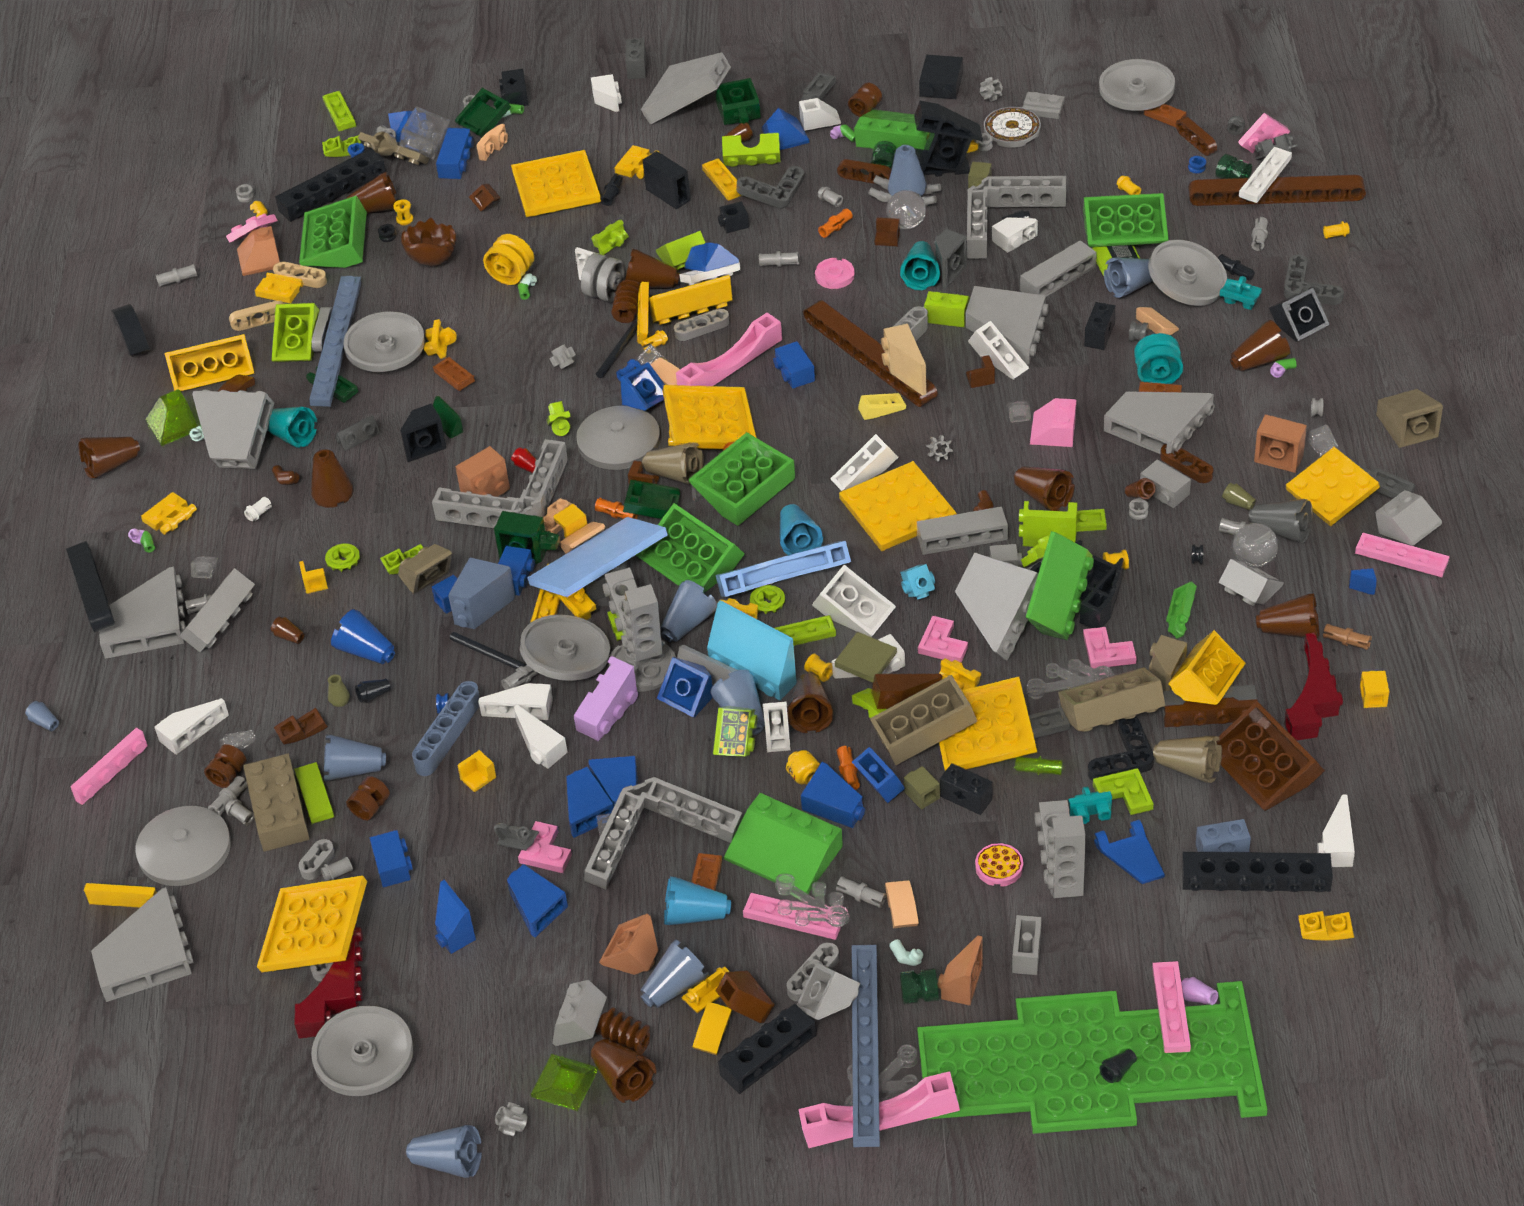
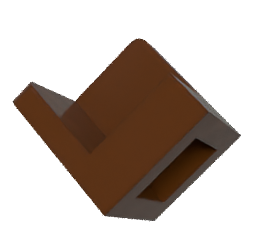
M482 184L469 198L480 211H484L494 201H498L500 196L490 184Z
M878 217L876 219L875 245L898 247L900 219Z
M990 355L981 356V368L966 372L970 388L995 384V368Z
M634 460L628 473V482L630 484V480L658 484L659 476L643 474L642 462Z

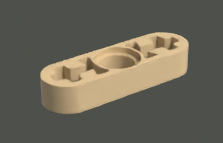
M279 262L273 267L274 274L302 279L304 286L320 288L327 283L325 271L322 269L288 262ZM304 273L302 276H296L297 274Z
M273 301L234 311L229 316L232 329L241 331L272 323L275 320L276 304L284 303L282 301ZM256 313L263 314L261 318H253Z

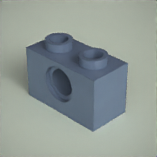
M1241 819L1197 827L1195 845L1198 852H1249L1251 837L1245 820Z

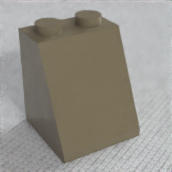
M1415 389L1379 399L1376 415L1398 447L1401 448L1438 437L1443 405L1420 390Z

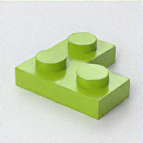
M1138 768L1093 779L1095 792L1110 791L1112 800L1123 797L1130 815L1153 810V801Z

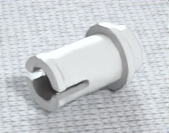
M262 497L254 505L247 506L244 511L246 518L250 521L258 520L261 514L272 508V505H269L271 502L268 498Z

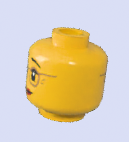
M807 750L796 751L788 757L786 770L796 783L804 785L809 783L820 763Z

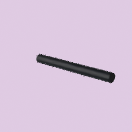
M633 321L596 372L598 378H603L637 331V321Z
M452 632L450 635V640L512 668L517 669L520 666L524 667L527 665L456 632Z

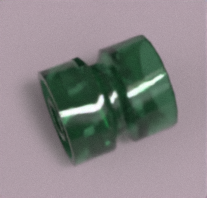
M889 141L878 142L873 148L870 163L884 165L892 169L897 147Z
M1224 154L1217 164L1215 174L1220 179L1249 178L1252 172V164L1241 159L1238 160L1229 154Z
M935 968L922 969L919 974H916L914 970L900 972L903 1004L918 1003L919 999H923L924 1002L939 1001Z

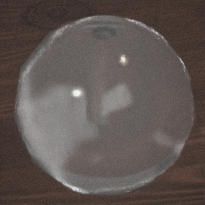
M901 190L890 197L886 213L888 218L900 219V229L910 230L918 227L923 222L927 208L925 201L918 193L911 190Z
M1250 523L1242 526L1235 533L1232 540V550L1235 558L1244 562L1247 567L1260 568L1268 565L1275 558L1278 551V541L1274 532L1268 526L1261 523Z

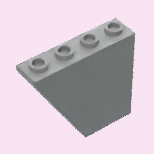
M721 52L670 65L641 108L649 124L657 122L718 89L731 68L724 54Z
M974 286L966 309V328L975 332L991 321L1025 364H1029L1031 357H1035L1036 343H1039L1041 336L1040 329L1043 330L1044 316L1048 315L1049 304H1046V295Z
M210 390L193 391L192 395L210 459L219 468L256 469L274 407L273 400L267 393L257 391L256 393L246 391L229 392L226 390H221L220 392Z
M1125 392L1104 415V431L1160 454L1161 447L1167 444V448H1165L1166 453L1174 454V451H1178L1182 444L1191 438L1196 428L1201 427L1204 419L1213 413L1215 408L1213 404L1214 394Z
M974 553L955 593L992 650L1003 660L1008 661L1028 621L1026 614L1038 573Z
M174 567L167 568L109 605L116 625L99 631L100 645L105 659L184 644V639L179 636L186 628L185 621H182L185 618L183 605L180 606V603H184L182 590H179L182 587V580L180 574L176 575Z
M166 887L158 891L91 950L100 988L106 1002L192 974L189 964L194 963L190 949L185 950L184 946L188 945L185 932H180L179 930L180 927H183L179 913H174L178 906L174 895L169 896Z

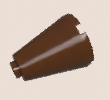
M387 172L380 174L347 196V198L357 196L367 213L394 210L393 205L399 200L394 198L397 193Z
M632 249L630 255L632 257L628 264L625 280H634L639 284L649 282V288H673L674 284L678 285L680 273H677V268L637 249Z
M1272 320L1264 322L1231 353L1230 363L1235 370L1245 371L1286 358L1291 353L1286 337L1281 338L1279 334L1281 329Z
M132 437L81 438V441L78 443L81 462L86 463L88 468H84V470L91 479L137 457L140 451L138 441Z
M323 449L316 452L313 456L312 498L317 505L325 508L337 507V503L342 501L346 503L353 494V485L331 450Z
M1023 466L1014 475L1015 485L1049 511H1060L1058 509L1061 506L1066 507L1074 493L1075 485L1072 484L1071 480L1074 477L1066 470Z
M1306 594L1260 610V615H1256L1257 628H1261L1263 633L1305 638V634L1314 632L1316 638H1319V618L1316 611L1315 594Z
M811 673L803 674L798 678L787 708L789 724L795 730L802 733L814 730L816 733L824 730L829 726L833 717V708L819 678Z
M602 1039L594 1044L591 1050V1058L615 1098L622 1103H626V1100L634 1102L650 1090L654 1083L651 1080L653 1073L656 1074L657 1070L655 1064L648 1057L608 1039Z

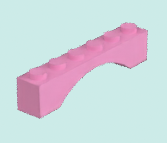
M765 313L753 321L741 339L723 355L708 362H691L677 371V385L714 386L782 340L781 322L769 313Z
M950 1071L925 1077L905 1093L879 1102V1131L960 1111ZM821 1103L799 1109L802 1130L808 1148L853 1137V1106Z

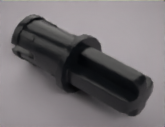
M615 173L610 182L604 187L605 191L600 198L603 205L610 206L615 195L619 193V186L623 178L618 173Z
M1224 254L1218 257L1224 268L1232 275L1245 276L1247 280H1251L1255 275L1253 269L1241 264L1239 260L1235 261Z

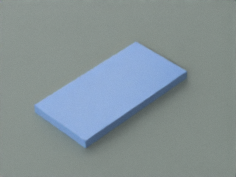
M626 517L527 577L531 586L568 597L667 536L666 528Z

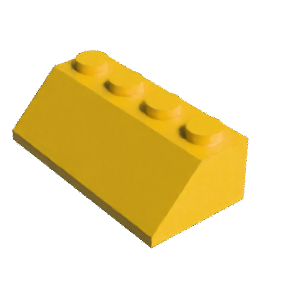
M723 276L650 297L648 307L653 323L659 322V325L671 322L670 318L678 316L679 320L690 317V312L697 311V314L708 312V308L716 306V309L728 306L727 302L732 300L730 276Z
M244 334L165 353L175 393L226 381L238 374L246 376L255 374Z
M1213 630L1195 645L1168 684L1173 692L1184 701L1216 705L1221 701L1245 665V662Z

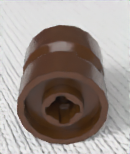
M865 83L849 99V109L853 114L861 117L872 111L881 102L882 93L876 85Z
M224 744L215 754L214 759L206 766L204 770L205 776L216 786L227 788L234 781L236 775L240 773L244 767L243 765L246 764V756L238 748Z
M367 776L358 786V790L354 791L347 799L346 804L355 816L368 821L388 799L390 792L382 781L373 776Z

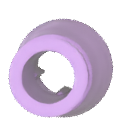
M1185 978L1181 982L1185 1001L1210 1005L1216 1003L1218 992L1197 978Z

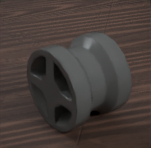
M1132 321L1129 330V341L1141 340L1148 336L1149 323L1138 324L1137 321Z

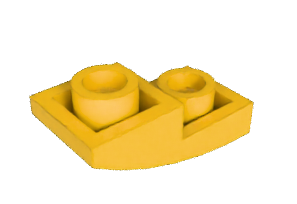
M1323 911L1298 916L1303 939L1340 940L1354 938L1349 912L1324 917Z
M712 1002L707 1003L692 1046L693 1049L717 1055L732 1009Z

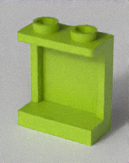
M1024 501V509H1019V522H1023V524H1019V537H1023V546L1034 547L1038 545L1037 541L1046 536L1050 537L1051 531L1076 542L1077 503L1069 502L1068 512L1029 510V501Z

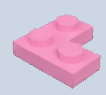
M1263 113L1238 142L1242 147L1254 153L1255 145L1258 142L1272 139V142L1275 144L1273 138L1286 133L1289 134L1290 130L1266 113Z
M265 213L258 217L254 216L246 220V225L242 226L240 224L232 228V233L226 237L229 243L238 241L249 235L252 230L268 227L278 220L274 214L267 216Z
M932 616L918 646V654L942 660L946 658L951 662L957 660L962 663L968 649V642L950 638L954 628V621Z
M1106 627L1083 629V637L1091 669L1136 664V654L1132 641L1109 643Z
M535 821L532 830L539 831V834L526 851L521 850L518 856L519 863L564 873L572 856L571 849L553 845L558 834V826Z

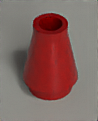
M520 447L516 449L511 457L514 466L533 473L537 459L527 448L523 449Z

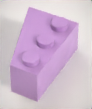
M613 656L608 660L610 666L604 675L600 674L596 679L599 684L594 692H588L574 714L576 731L597 741L610 731L611 726L617 719L623 716L625 710L638 697L634 666Z

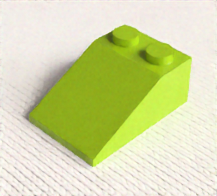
M315 303L276 304L272 362L312 361L314 354L312 350V336L320 311Z

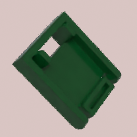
M481 88L456 117L455 122L463 128L470 129V132L482 138L495 127L511 106L508 101ZM489 99L494 101L493 105L495 108L486 104Z
M630 480L623 512L662 519L673 503L678 505L680 489Z

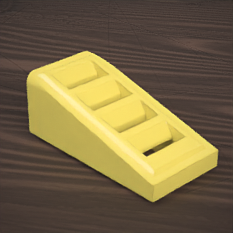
M899 393L862 395L858 409L864 420L904 410L906 409V404Z

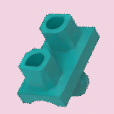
M1241 276L1238 281L1227 279L1224 287L1220 290V296H1224L1225 303L1235 304L1236 301H1241L1245 309L1252 310L1262 293V288L1247 284L1246 277Z
M1087 786L1082 788L1081 795H1075V798L1068 799L1069 815L1082 816L1083 824H1087L1090 819L1089 815L1097 814L1098 819L1101 821L1111 819L1112 795L1110 791L1090 793Z

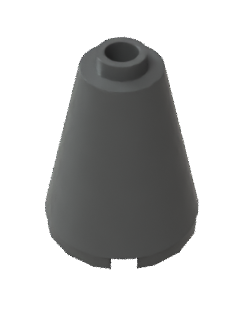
M1308 499L1258 504L1249 511V521L1255 527L1265 528V531L1296 542L1305 543L1309 537L1311 529H1308L1307 526L1308 521L1312 522L1313 509Z

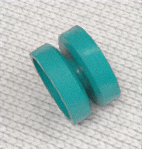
M1163 333L1151 334L1141 339L1134 348L1137 374L1142 382L1171 384L1182 374L1183 362L1180 346L1171 335Z

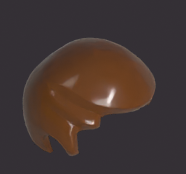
M429 218L426 222L418 221L414 227L409 226L406 232L404 230L401 236V243L407 255L415 262L427 266H436L450 258L456 245V232L452 225L446 226L442 223L437 225L433 218Z

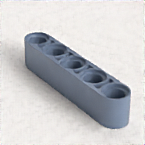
M465 681L458 686L413 750L412 757L415 770L420 776H429L437 769L480 707L478 702L480 695L475 682Z

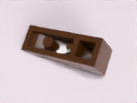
M875 674L871 693L876 708L888 709L942 680V674Z

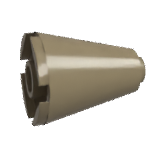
M689 442L649 451L643 457L642 465L648 473L692 485L689 482V478L703 468L704 460L702 450H698L696 447L699 446L698 443Z
M1217 736L1161 740L1158 745H1155L1153 756L1158 764L1203 782L1212 783L1216 779L1212 777L1214 771L1219 772L1222 747L1217 745L1216 741L1220 740Z

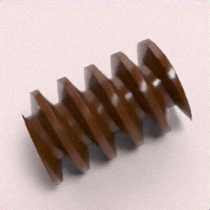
M623 280L617 286L611 314L620 323L634 321V317L637 314L638 291L640 287L637 281Z
M614 1007L608 1012L603 1013L599 1018L595 1034L602 1035L604 1039H610L642 1055L650 1041V1025L646 1024L641 1029L642 1022L640 1020L633 1024V1017L628 1016L625 1019L624 1012H620L616 1016L617 1009Z

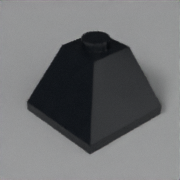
M1314 288L1305 290L1269 307L1277 326L1296 342L1330 325Z

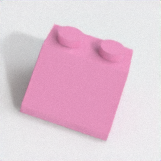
M1055 398L1035 411L1030 444L1073 447L1076 399Z

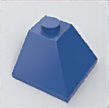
M443 880L440 882L435 921L437 934L435 938L441 948L446 947L450 954L475 941L476 938L469 910L448 883Z

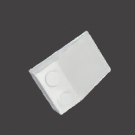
M845 565L842 566L812 604L825 616L830 615L833 621L870 637L874 635L896 607Z

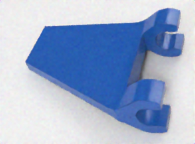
M1140 820L1130 822L1132 828L1129 831L1132 837L1113 843L1108 842L1105 831L1095 833L1096 839L1094 843L1096 848L1141 884L1165 877L1147 840Z

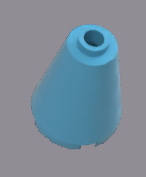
M789 504L783 507L780 512V545L784 553L791 555L820 547L823 543L820 526L799 506Z
M670 876L665 897L664 925L724 919L725 914H730L731 900H727L726 894Z

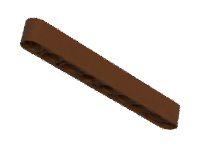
M1359 175L1277 177L1257 203L1239 197L1240 189L1249 178L1194 180L1188 186L1190 202L1195 206L1360 201L1366 195L1364 180Z
M820 300L803 311L805 320L812 327L916 406L921 407L937 397L936 387L927 378L926 395L922 396L891 374L888 366L883 364L882 353H885V350H883L882 345L824 301Z

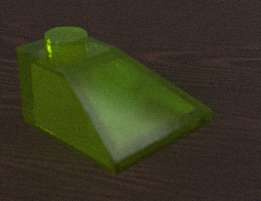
M179 389L160 396L145 419L161 446L189 435L193 428L198 427L191 409Z
M551 1054L531 1093V1097L578 1111L598 1068Z

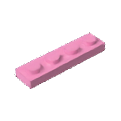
M1362 533L1355 554L1438 577H1443L1449 562V556L1366 533Z
M135 728L70 786L78 803L83 805L88 799L92 798L98 790L110 782L118 772L144 751L147 743L143 731Z
M754 893L750 894L743 910L744 918L834 940L837 939L844 921L841 914Z
M1178 961L1153 963L1152 970L1164 1053L1190 1052L1191 1045Z

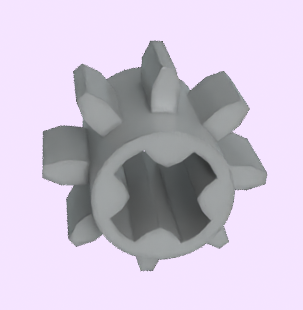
M989 77L980 83V94L984 97V100L990 99L992 102L997 100V97L1002 96L1003 86L998 81L999 79L993 80L992 77Z
M565 344L551 351L553 357L549 359L554 367L559 365L563 369L574 362L572 357L576 354L572 347L566 348Z
M940 435L938 440L931 437V444L926 445L930 449L927 455H935V461L938 462L940 457L947 460L948 452H953L949 448V444L952 441H943V435ZM937 444L943 445L941 447L942 452L936 451L938 449Z
M508 1102L507 1108L500 1107L495 1117V1123L499 1126L498 1131L509 1136H514L515 1131L522 1132L527 1123V1115L523 1113L524 1108Z

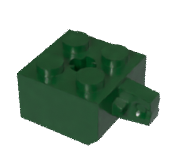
M751 78L722 83L715 90L716 104L724 125L737 122L743 124L747 122L749 124L748 120L761 118L759 98Z
M502 511L494 527L499 559L506 546L530 549L532 559L535 560L536 565L542 562L547 550H557L560 543V536L558 534L545 531L544 519L539 516Z

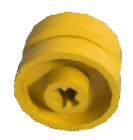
M503 234L497 238L493 246L485 253L483 258L484 267L500 283L515 285L533 265L534 254L530 246L523 239L512 234Z

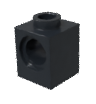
M742 201L719 207L720 215H718V222L720 227H724L726 233L749 228L748 212Z

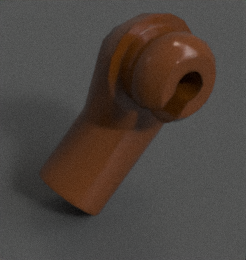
M986 490L980 491L978 493L980 502L973 508V511L993 508V502Z

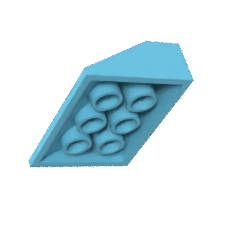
M720 600L717 604L708 641V656L737 670H748L753 675L757 689L770 697L781 700L796 685L793 638Z

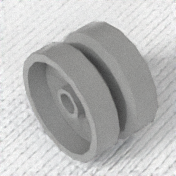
M593 253L587 259L582 271V293L585 296L599 297L600 300L613 302L618 284L625 279L624 262L621 259L607 258L605 255Z

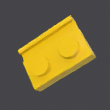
M267 272V277L263 278L255 289V294L257 297L291 304L299 293V288L304 285L302 279Z

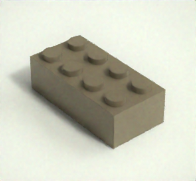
M1145 667L1058 692L1061 707L1069 723L1076 730L1082 732L1090 731L1094 726L1101 724H1113L1118 719H1131L1139 713L1155 712L1158 708L1165 706L1161 680Z
M952 675L870 718L878 737L895 766L977 722L970 703Z
M289 753L243 765L263 851L310 840Z

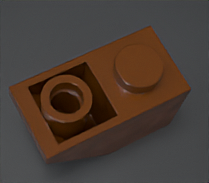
M748 970L726 972L715 990L728 1008L758 1023L765 1022L775 1005Z

